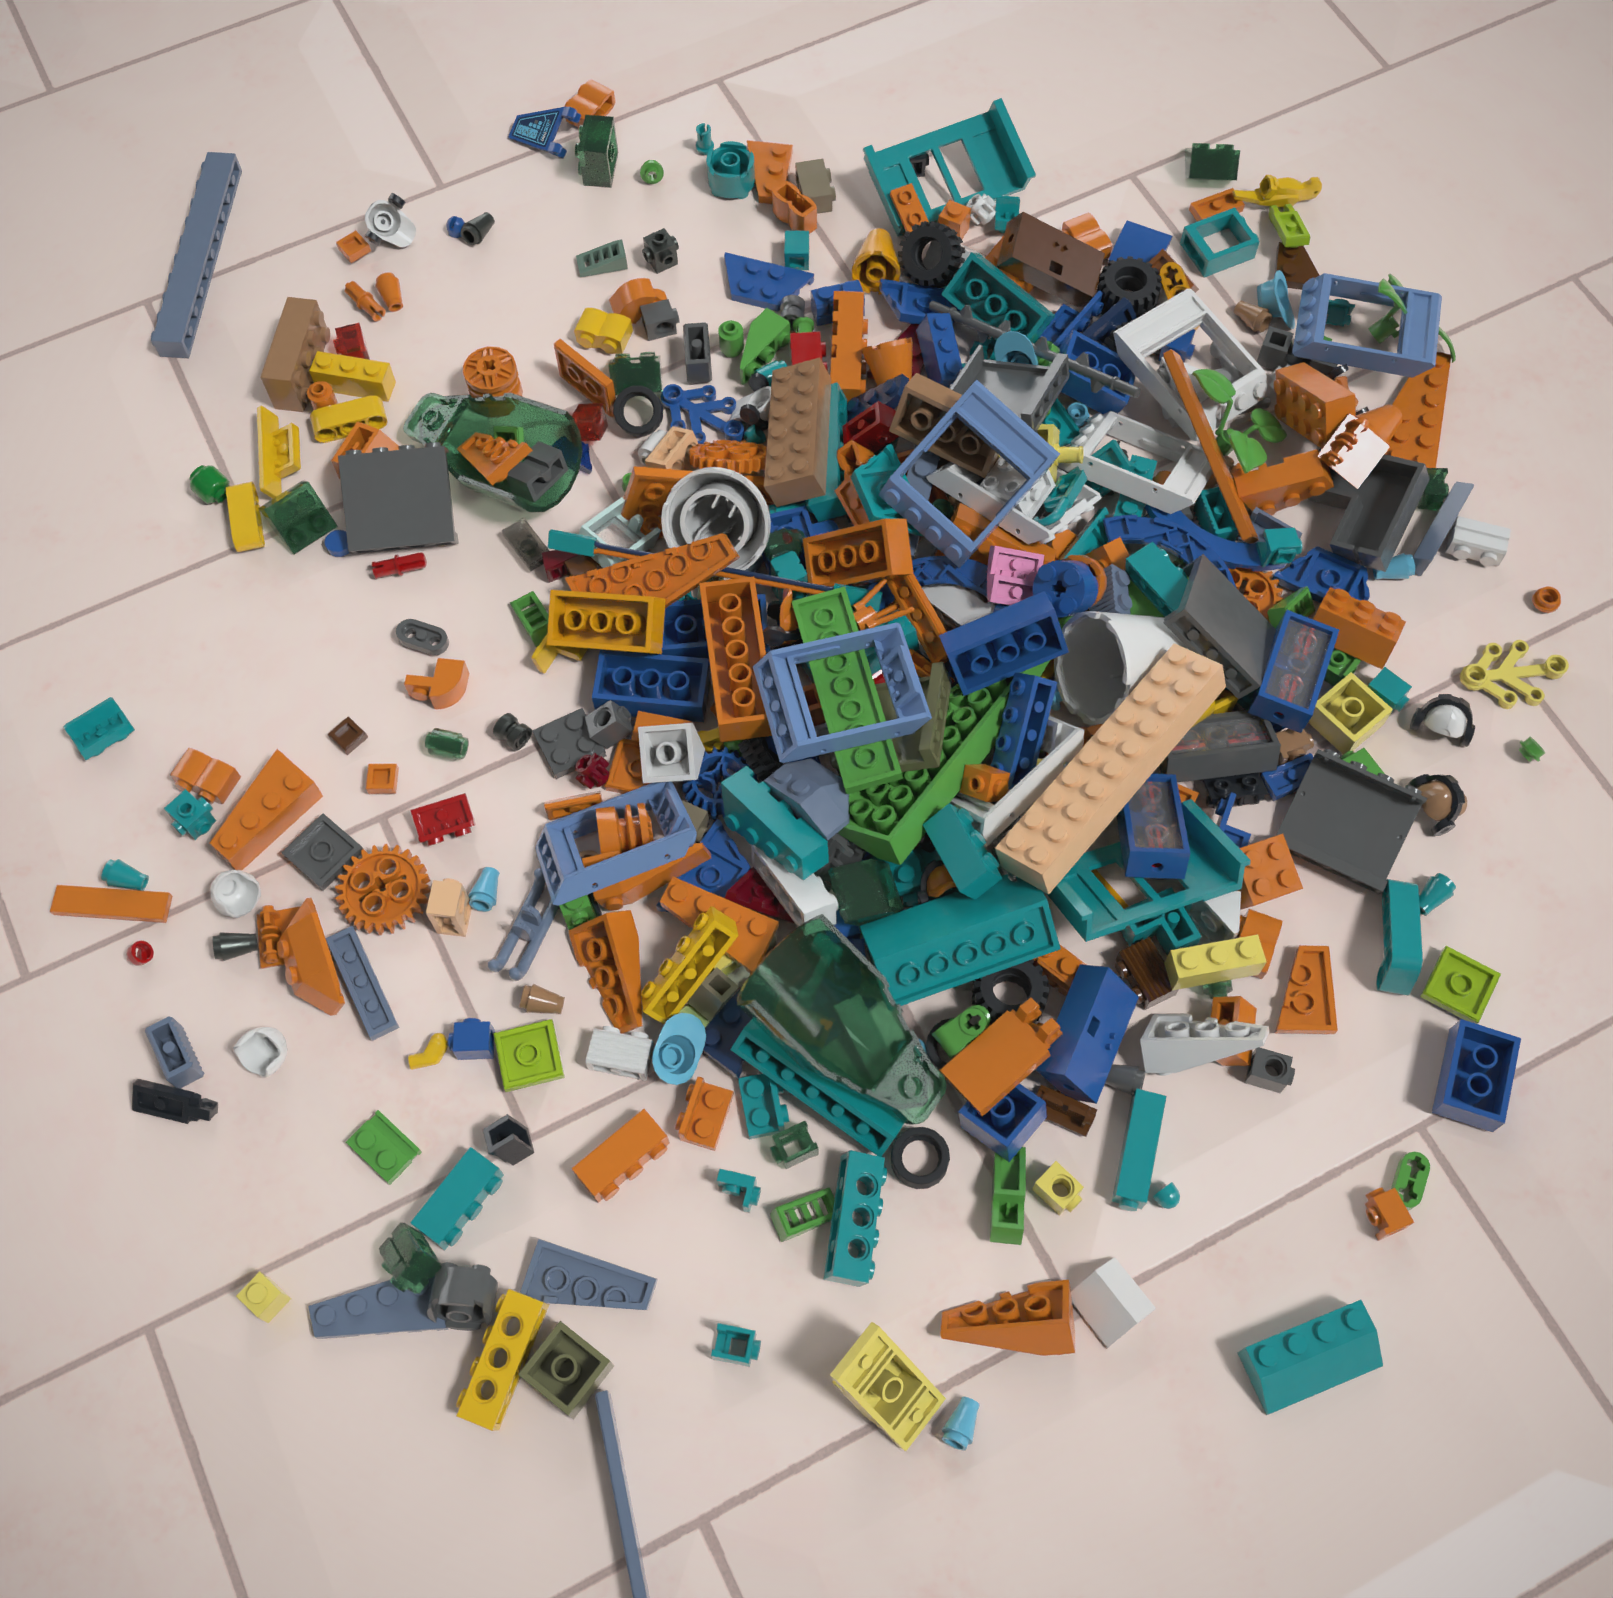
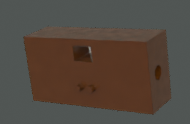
M1022 212L1007 222L996 267L1079 307L1090 301L1096 294L1105 253Z

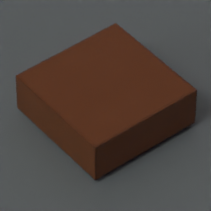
M349 716L327 734L347 755L368 738L366 732Z

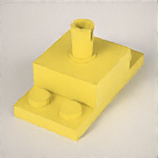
M873 1322L869 1324L830 1374L834 1379L832 1383L868 1420L880 1427L904 1451L908 1450L946 1400L880 1326Z

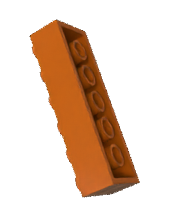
M753 576L699 583L720 742L772 736L753 666L766 655L755 578Z

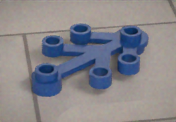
M670 384L663 389L660 396L661 402L665 407L670 408L671 428L672 426H681L686 429L685 422L681 420L680 408L689 413L691 428L696 439H702L698 441V444L706 442V435L702 432L700 420L724 433L726 440L740 442L743 439L744 426L740 421L730 420L725 422L710 413L722 410L725 414H732L736 408V400L734 398L725 397L722 400L714 401L716 399V389L712 385H706L698 389L683 390L679 385ZM702 398L704 402L694 404L689 400Z

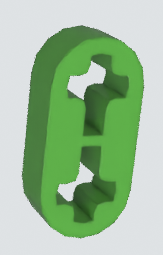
M1415 1151L1409 1152L1400 1159L1391 1189L1396 1188L1403 1201V1195L1399 1192L1403 1191L1407 1184L1410 1185L1408 1195L1413 1197V1199L1407 1202L1403 1201L1407 1210L1413 1209L1421 1202L1430 1172V1163L1427 1157ZM1415 1160L1417 1162L1416 1166L1421 1170L1417 1171L1412 1178L1410 1177L1412 1167L1407 1164Z

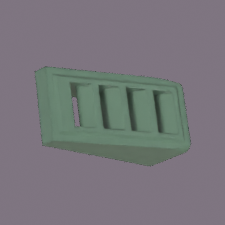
M622 239L576 255L580 277L628 269ZM585 262H589L590 266L585 267Z

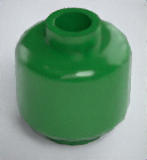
M201 465L191 473L189 477L190 489L206 504L221 503L227 498L226 487L230 486V481L215 466Z

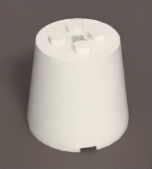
M1086 611L1074 615L1066 622L1062 628V633L1069 652L1054 658V671L1060 696L1072 715L1077 714L1083 719V723L1104 724L1174 643L1188 649L1163 623L1165 617Z

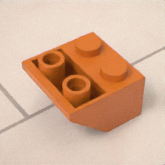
M357 421L331 461L340 479L338 456L346 455L345 451L361 450L362 453H372V449L378 447H386L388 451L399 450V445L381 430Z

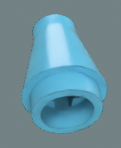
M1405 553L1394 556L1386 572L1372 568L1375 580L1408 579L1409 576L1415 575L1413 556L1411 554L1405 555Z
M483 868L480 877L468 895L470 899L469 905L478 911L487 912L496 905L500 873L495 868Z
M969 1397L961 1398L960 1403L942 1428L944 1433L942 1437L943 1442L962 1451H965L967 1446L972 1444L977 1411L980 1406L977 1401Z

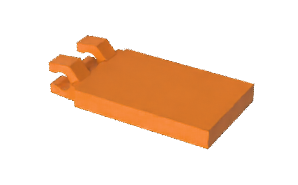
M1032 998L1024 1002L1017 1012L1014 1009L1011 1012L1007 1010L940 1070L948 1082L981 1116L985 1115L1051 1055L1048 1050L1051 1047L1050 1045L1063 1034L1060 1030V1025L1053 1018L1045 1022L1038 1032L1030 1026L1042 1014L1039 1010L1040 1006Z

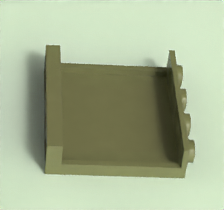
M943 662L932 663L931 675L919 678L932 718L913 734L892 738L901 772L937 768L940 765L952 682ZM886 683L875 684L886 721L897 719ZM831 752V765L834 769L836 768L841 777L835 753Z

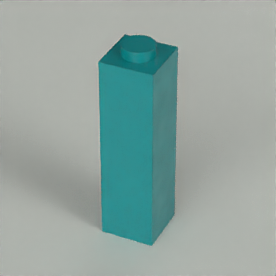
M1137 1088L1132 1095L1111 1201L1118 1203V1207L1121 1209L1137 1211V1209H1143L1147 1203L1167 1096Z

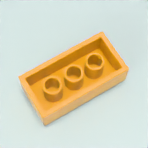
M550 590L547 645L662 654L666 599L651 596Z

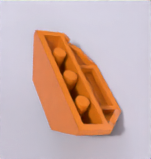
M306 898L277 942V951L279 957L284 959L286 981L289 985H292L294 995L333 1016L337 1015L345 1004V1000L340 990L339 980L312 898Z

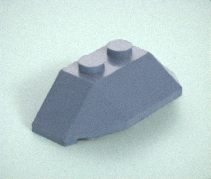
M812 758L785 763L764 780L771 788L769 793L778 802L784 800L791 806V810L797 820L802 817L827 841L849 824V794H846L842 777Z

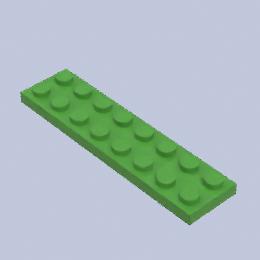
M845 586L792 601L803 643L858 631ZM864 649L809 661L829 734L886 721ZM892 739L834 752L846 794L903 779Z

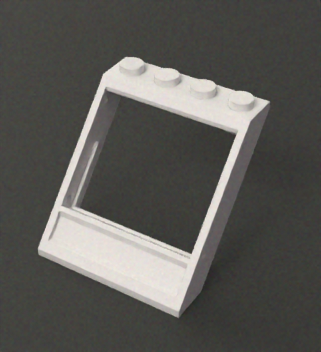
M1188 288L1114 331L1113 334L1120 359L1192 441H1197L1199 439L1182 400L1146 361L1145 357L1200 326L1243 374L1242 378L1232 383L1236 394L1231 397L1233 405L1226 422L1265 399L1270 394L1264 369L1195 292ZM1209 397L1201 402V405L1213 431L1219 427L1227 403L1221 404Z
M1112 411L1103 415L1099 412L1091 416L1087 420L1088 424L1079 430L1080 434L1071 440L1072 445L1070 447H1083V463H1059L1058 465L1060 469L1067 472L1072 471L1078 466L1080 470H1084L1087 480L1169 514L1193 505L1213 474L1202 447ZM1108 434L1177 462V465L1164 485H1161L1095 458L1091 454L1104 436Z
M951 461L927 476L930 483L974 509L990 521L994 520L998 511L1006 504L1003 500L975 484L983 479V477ZM1057 467L1058 480L1060 476L1066 475L1068 473L1064 472L1063 470ZM1084 484L1073 506L1066 510L1060 520L1044 527L1014 508L998 526L1027 544L1037 541L1040 544H1045L1055 538L1054 534L1068 529L1067 524L1080 520L1082 514L1093 510V504L1102 497L1099 492Z
M1049 716L1040 749L1049 753V755L995 805L960 793V791L956 794L950 804L959 809L964 808L973 818L971 823L973 828L986 841L984 847H987L1033 804L1077 755L1084 744V730ZM996 744L981 764H985L994 755Z

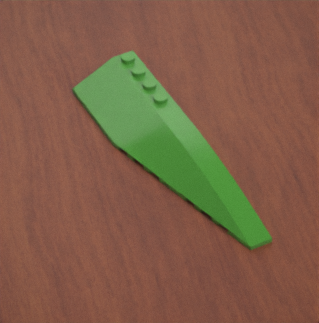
M1073 616L1057 617L1061 630ZM1049 661L1020 673L1040 677ZM1014 675L963 696L959 684L950 689L939 767L902 772L903 779L850 793L849 824L842 828L838 834L879 859L901 865L926 834L923 824L949 804L960 791L965 765L981 764L996 744L1003 721V712L1010 693V684L1013 681Z

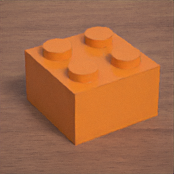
M1283 834L1240 848L1251 860L1250 865L1245 866L1242 889L1237 890L1241 892L1240 910L1303 889Z

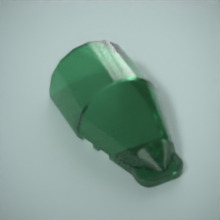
M428 393L418 401L404 423L403 430L413 441L422 443L424 446L426 443L439 442L441 446H445L449 450V454H447L448 471L463 486L476 493L527 512H545L558 505L571 490L580 470L583 451L581 434L569 412L513 393H504L503 396L493 397L491 394H483V397L473 398L471 395L442 396L436 393ZM494 426L523 427L524 442L530 448L540 441L561 450L568 471L534 503L513 494L506 478L492 486L460 454L457 448L475 432L491 435L494 438Z
M823 914L806 921L776 945L753 970L737 996V1005L799 1067L876 1105L892 1110L906 1124H920L927 1120L946 1092L944 1076L930 1062L914 1030L909 1029L901 1014L904 1012L900 1004L895 1003L888 990L890 985L886 978Z

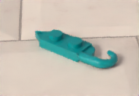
M1077 466L1068 474L1058 478L1055 483L1056 486L1044 501L1046 511L1052 513L1042 519L1036 516L1034 518L1036 522L1045 527L1063 517L1066 510L1073 506L1075 499L1087 481L1084 470H1080Z

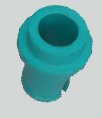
M701 123L696 127V150L702 155H707L712 148L714 149V142L711 140V126L707 124L706 131L705 123Z

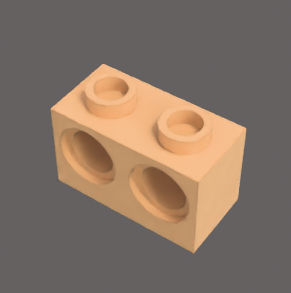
M672 426L646 458L645 463L647 467L689 471L693 466L690 465L689 449L698 444L693 430Z
M449 878L443 879V881L433 880L426 915L437 934L466 937L472 907L469 905L470 899L463 884L457 880Z

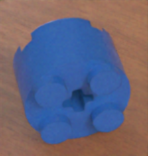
M1076 560L1052 561L1039 568L1033 582V596L1045 591L1055 609L1057 617H1070L1085 612L1095 603L1098 595V581L1093 576L1090 568L1083 562Z

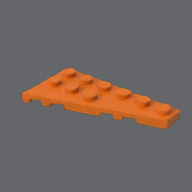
M722 533L693 541L683 546L665 549V551L655 554L651 553L612 564V566L587 571V573L566 577L565 580L572 591L666 599L665 608H667L698 587L699 583H704L740 557L727 535Z

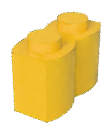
M585 308L574 333L577 343L585 348H601L609 354H622L631 337L633 327L631 319L624 315L608 314L596 308Z

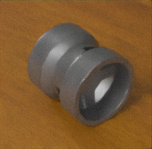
M787 295L781 300L782 312L780 316L790 322L791 331H793V321L799 317H804L805 301L797 295Z

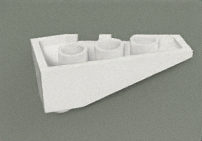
M1184 1013L1153 1014L1140 1039L1145 1073H1156L1159 1076H1166L1264 1046L1269 1034V1026L1238 1021L1222 1025L1218 1024L1217 1018L1211 1017L1206 1018L1205 1022L1195 1021L1191 1014Z

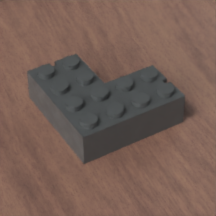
M1384 454L1358 489L1354 488L1329 467L1334 487L1326 490L1321 495L1312 496L1308 500L1345 509L1344 515L1330 542L1332 552L1357 564L1361 560L1362 565L1365 567L1386 572L1430 480L1426 465Z

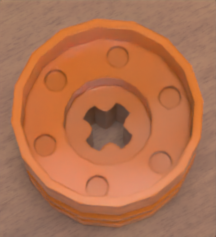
M490 346L477 349L467 357L463 366V374L473 406L480 413L488 416L504 415L517 408L522 400L523 390L514 357L505 349Z
M637 803L638 816L632 817L630 804L626 805L625 817L620 819L614 806L596 808L601 854L620 851V854L654 841L651 818L645 808V803Z

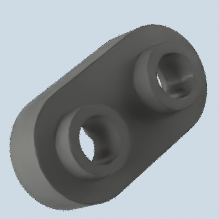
M405 619L396 628L397 638L405 647L429 655H440L449 646L448 636L440 627L416 619ZM410 634H415L414 637L408 638ZM434 642H440L437 645H432Z

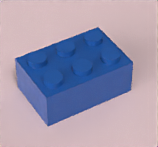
M1073 330L1059 346V354H1068V358L1076 360L1082 353L1088 354L1089 367L1112 377L1117 376L1120 380L1134 385L1136 376L1116 352L1076 330ZM1070 370L1069 379L1061 390L1062 393L1101 414L1109 411L1118 414L1128 404L1130 398L1129 395L1122 392L1110 390L1108 386H1104L1097 393L1091 392L1090 379Z
M1460 1019L1449 1029L1432 1113L1489 1132H1494L1505 1124L1521 1038Z

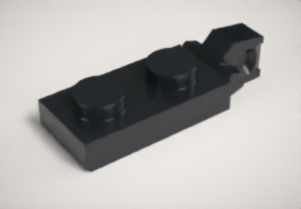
M137 1079L133 1083L132 1110L135 1112L185 1124L200 1119L210 1121L218 1113V1102L208 1098L201 1099V1095L198 1093L142 1079Z

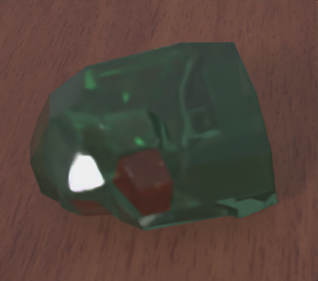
M783 528L770 532L764 552L769 561L790 551H795L797 556H799L804 551L803 538L806 537L803 531L799 529L789 530Z

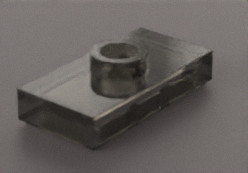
M525 518L502 530L505 539L530 571L544 564L542 553L549 551V549Z

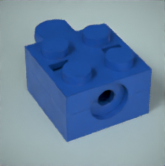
M806 506L770 514V536L762 553L768 575H771L770 561L790 551L796 552L800 564L806 570L803 538L839 530L838 525L833 520L812 524Z

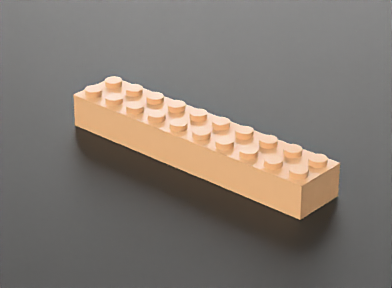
M1174 643L995 847L1001 867L1049 895L1226 688L1223 665Z

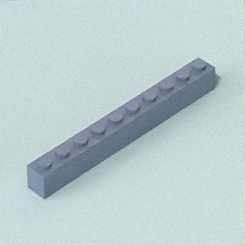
M207 152L205 161L201 164V175L199 180L196 181V192L190 202L189 216L185 218V229L179 239L178 253L174 256V267L172 273H169L168 276L169 284L166 292L163 293L161 311L157 313L156 328L151 333V343L155 346L160 357L187 359L190 357L242 173L235 153Z

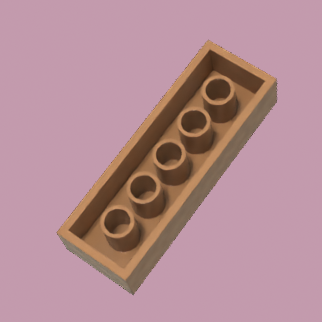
M820 358L782 367L772 372L764 488L776 507L826 495L831 377Z

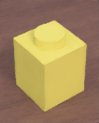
M260 1271L236 1295L257 1318L267 1323L292 1299L270 1277Z

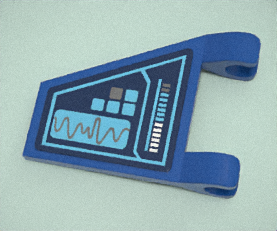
M560 107L517 115L508 138L549 152L563 159L567 150L561 144L553 142L561 121L565 118L578 123L581 115L572 107Z

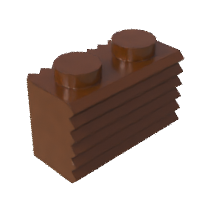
M1150 937L1121 950L1117 955L1115 963L1119 976L1122 979L1126 978L1128 980V983L1131 985L1130 989L1139 997L1137 1004L1141 1003L1145 1010L1175 996L1179 989L1172 991L1164 964L1165 961Z

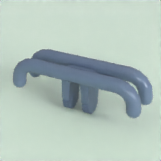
M537 868L534 871L533 886L496 959L488 962L490 971L495 973L501 971L508 962L519 938L529 941L518 966L509 970V976L514 981L521 980L528 972L560 907L553 905L552 900H550L542 918L539 911L535 908L545 886V878L541 868Z

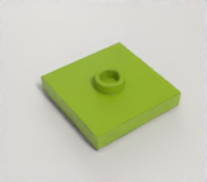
M1445 946L1420 997L1463 1020L1478 1024L1501 973Z
M552 1019L494 1033L505 1092L565 1078Z

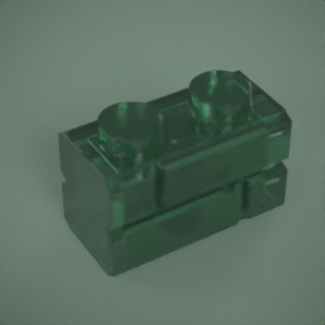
M400 1222L391 1233L392 1237H388L379 1247L380 1254L384 1259L381 1266L389 1274L393 1275L390 1282L402 1292L408 1289L415 1294H420L429 1283L428 1278H433L442 1266L424 1235L407 1223Z

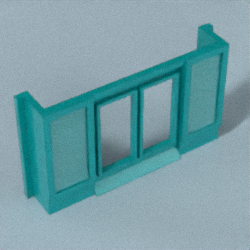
M1002 98L994 100L989 110L985 113L877 152H875L872 145L863 148L865 154L863 159L897 237L904 235L906 231L890 197L892 190L912 183L930 223L931 221H938L940 213L946 206L944 204L931 209L909 160L911 158L931 151L953 201L964 206L976 194L981 196L983 194L989 195L996 201L997 196H1009L1023 191L1030 180L1036 177V173ZM960 140L983 189L961 198L939 149Z
M1190 799L1181 802L1190 857L1185 879H1177L1186 890L1161 898L1144 878L1129 877L1150 902L1124 910L1091 871L1113 863H1117L1124 871L1120 842L1084 853L1048 897L1083 940L1087 942L1125 929L1128 925L1201 900L1204 902L1242 889L1245 866L1250 865L1251 860Z

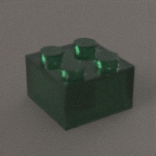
M585 115L583 125L579 126L580 142L575 145V157L579 158L578 174L582 175L584 186L612 188L619 153L614 117Z

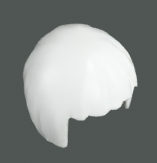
M230 869L229 871L221 872L213 880L210 888L211 899L216 909L221 914L233 918H239L251 912L261 897L259 882L251 874L242 870Z
M259 1027L250 1030L233 1047L234 1053L238 1056L241 1064L248 1071L258 1074L262 1078L271 1076L281 1067L288 1051L284 1035L273 1027Z

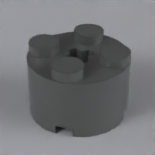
M449 1262L442 1263L439 1271L434 1276L427 1309L429 1319L436 1323L438 1317L446 1321L447 1328L462 1331L479 1330L484 1322H486L487 1326L490 1325L498 1288L497 1280L490 1275L491 1269L479 1264L473 1265L470 1268L461 1267Z

